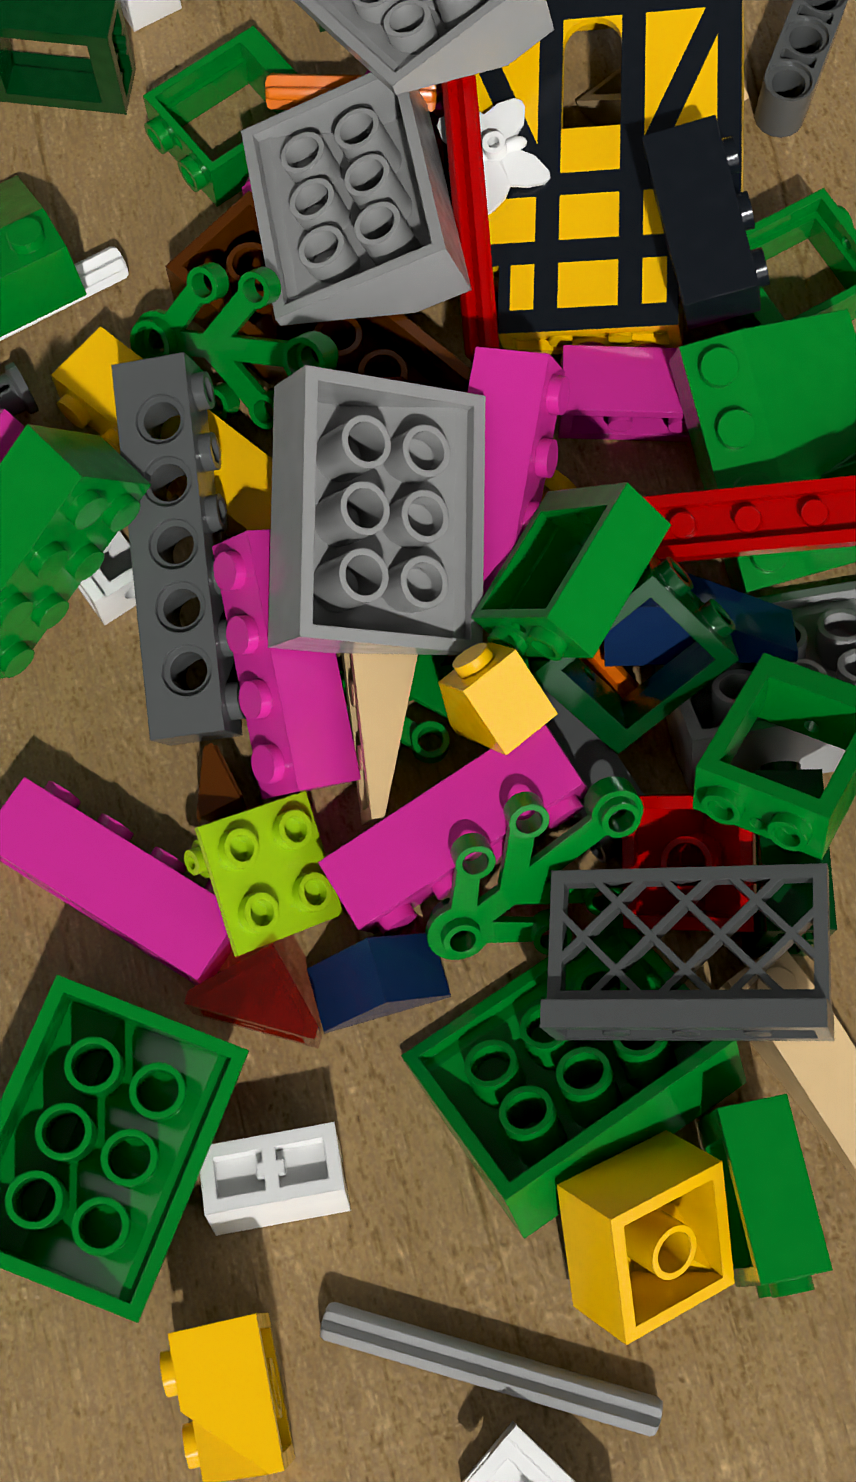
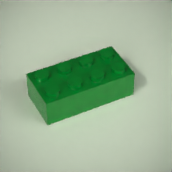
M27 424L0 463V678H12L29 666L35 655L34 647L47 629L55 626L66 615L69 609L67 601L80 583L92 576L100 568L105 557L104 550L116 533L126 528L136 518L141 507L139 502L152 485L99 435Z

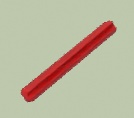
M475 74L442 83L452 209L472 288L471 291L460 295L465 355L471 362H473L476 347L500 349Z

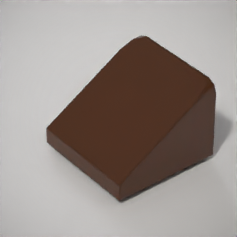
M213 743L203 746L197 802V820L200 826L248 810L243 795L218 746H214Z

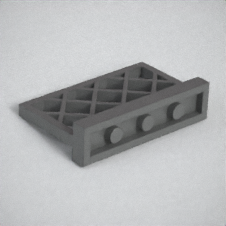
M827 863L551 871L547 999H541L540 1028L555 1040L834 1041V1012L831 1003L829 868ZM813 883V907L793 927L789 926L766 904L784 884ZM749 884H765L756 894L747 886ZM715 885H733L749 901L720 929L696 904ZM676 886L695 887L685 895ZM627 887L618 897L609 889ZM646 887H665L679 903L650 930L627 906ZM597 888L611 904L582 931L568 917L569 889ZM759 910L785 935L755 963L730 937ZM690 911L714 936L684 963L660 939ZM622 913L645 936L615 964L592 940ZM812 925L814 927V948L801 937ZM567 927L577 936L568 946ZM795 943L814 961V989H783L766 971ZM724 944L749 970L729 990H711L695 972ZM655 945L679 970L659 990H640L626 973ZM587 946L610 971L590 990H566V966ZM620 979L630 990L609 989ZM689 979L699 990L678 989ZM760 979L769 989L749 988Z

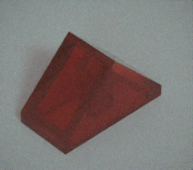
M273 943L189 989L184 1004L192 1014L319 1049L322 1039L319 1026Z

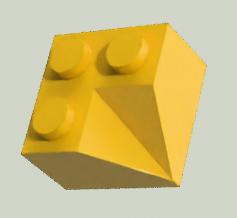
M665 1130L557 1184L573 1307L625 1345L630 1344L735 1284L722 1160Z
M255 1313L168 1333L170 1350L160 1352V1371L166 1396L169 1398L178 1395L180 1412L192 1420V1422L182 1425L183 1445L189 1469L200 1467L203 1482H224L285 1471L295 1459L269 1313Z

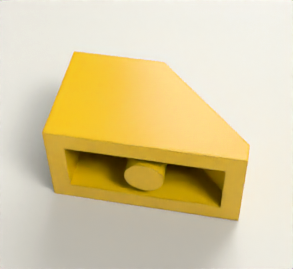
M488 642L487 644L478 643L469 647L453 661L452 667L454 670L438 682L449 724L455 733L504 755H508L558 714L517 650L500 644Z

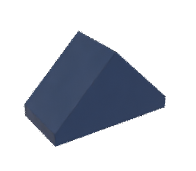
M426 933L368 937L307 968L324 1034L451 997L440 956L431 950Z

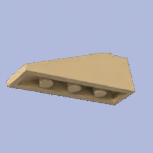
M342 653L349 721L361 780H357V790L362 825L375 824L385 818L418 655Z
M788 951L766 971L783 989H814V984ZM765 954L756 959L754 962L757 963ZM745 967L727 980L719 990H729L749 968ZM758 979L749 989L769 988ZM835 1014L834 1041H750L856 1181V1047Z

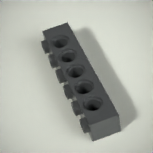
M184 352L111 365L120 455L152 484L139 502L141 507L138 515L128 525L150 741L172 746L243 736L241 719H246L239 705V681L236 679L233 652L230 650L226 639L227 621L221 590L215 581L213 572L215 560L212 546L222 542L221 532L227 531L228 514L222 495L220 493L216 494L214 470H220L221 451L215 433L209 430L207 410L213 409L215 405L211 378L207 371H203ZM180 416V426L173 436L161 440L160 432L163 424L171 417ZM180 476H186L187 486L182 496L168 502L167 489L170 483ZM192 536L194 547L190 557L182 563L175 564L173 551L176 544L181 539ZM198 597L201 607L198 618L189 626L182 627L179 618L182 606L189 599ZM204 659L207 665L206 679L201 686L190 690L186 683L187 670L195 661Z

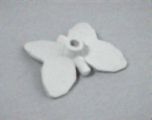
M513 98L497 103L485 114L479 112L488 215L493 213L505 201L510 187L530 188L545 185L551 178L549 170L535 155L522 150L526 146L527 140L523 136H518L524 126L525 105L520 99ZM443 116L439 119L437 127L442 141L447 144L445 117Z

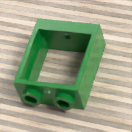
M254 25L143 95L149 120L144 124V128L150 141L161 154L169 152L177 161L179 171L188 186L194 192L202 189L216 207L241 192L249 177L243 142L212 162L182 127L248 84L266 102L265 81L267 75L271 73L298 74ZM273 110V111H274L276 114H279V113H282V112H284V111H286V110Z
M825 188L756 222L754 229L746 231L750 250L762 247L765 260L808 239L846 289L791 319L849 309L852 320L856 319V229L848 211L844 207L837 205ZM760 287L761 311L728 319L726 322L733 331L786 320L763 288Z
M628 482L548 491L472 614L471 619L490 634L487 638L489 643H496L516 649L521 658L523 656L545 657L553 661H560L562 657L593 658L671 524Z
M763 653L696 765L692 808L707 814L718 823L738 826L772 840L783 849L800 851L822 860L856 796V685ZM757 717L846 750L820 799L730 764Z
M782 1094L716 1108L697 1121L696 1125L702 1149L723 1161L736 1287L756 1286L758 1298L770 1296L777 1298L814 1290L812 1275L833 1271L788 1095Z

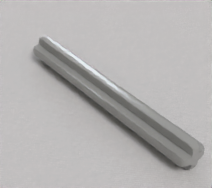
M337 1302L329 1303L323 1315L320 1337L331 1343L649 1437L656 1435L661 1423L663 1401L651 1394Z

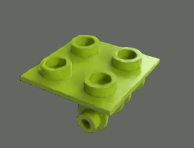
M306 791L194 828L198 840L193 842L191 849L185 851L184 862L187 870L192 875L201 874L205 878H210L234 957L344 914L338 895L318 863L326 857Z

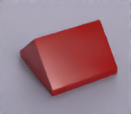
M694 793L638 795L643 803V815L638 828L632 834L622 837V869L756 865V834L735 825L718 823L707 814L693 809ZM757 884L747 885L755 894L757 893ZM715 885L696 906L721 929L749 900L733 885ZM695 886L676 887L687 895ZM646 887L627 907L649 929H652L679 901L665 887ZM690 911L670 929L709 931ZM757 912L736 932H756ZM623 915V928L638 929Z

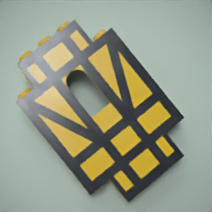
M546 0L554 30L508 66L475 74L479 112L485 114L497 103L516 98L523 101L525 105L524 126L518 136L525 137L527 144L522 150L535 155L549 170L551 177L545 185L530 188L510 187L505 201L493 213L488 215L495 292H498L497 324L499 340L503 349L547 353L550 355L562 354L563 345H578L589 341L600 342L606 346L637 347L641 344L656 343L666 348H678L683 346V309L647 168L642 136L716 115L721 138L733 135L741 173L731 176L736 194L743 192V0ZM613 28L622 40L621 124L563 129L564 54L566 44L573 33L577 31ZM445 143L444 176L452 205L447 144Z

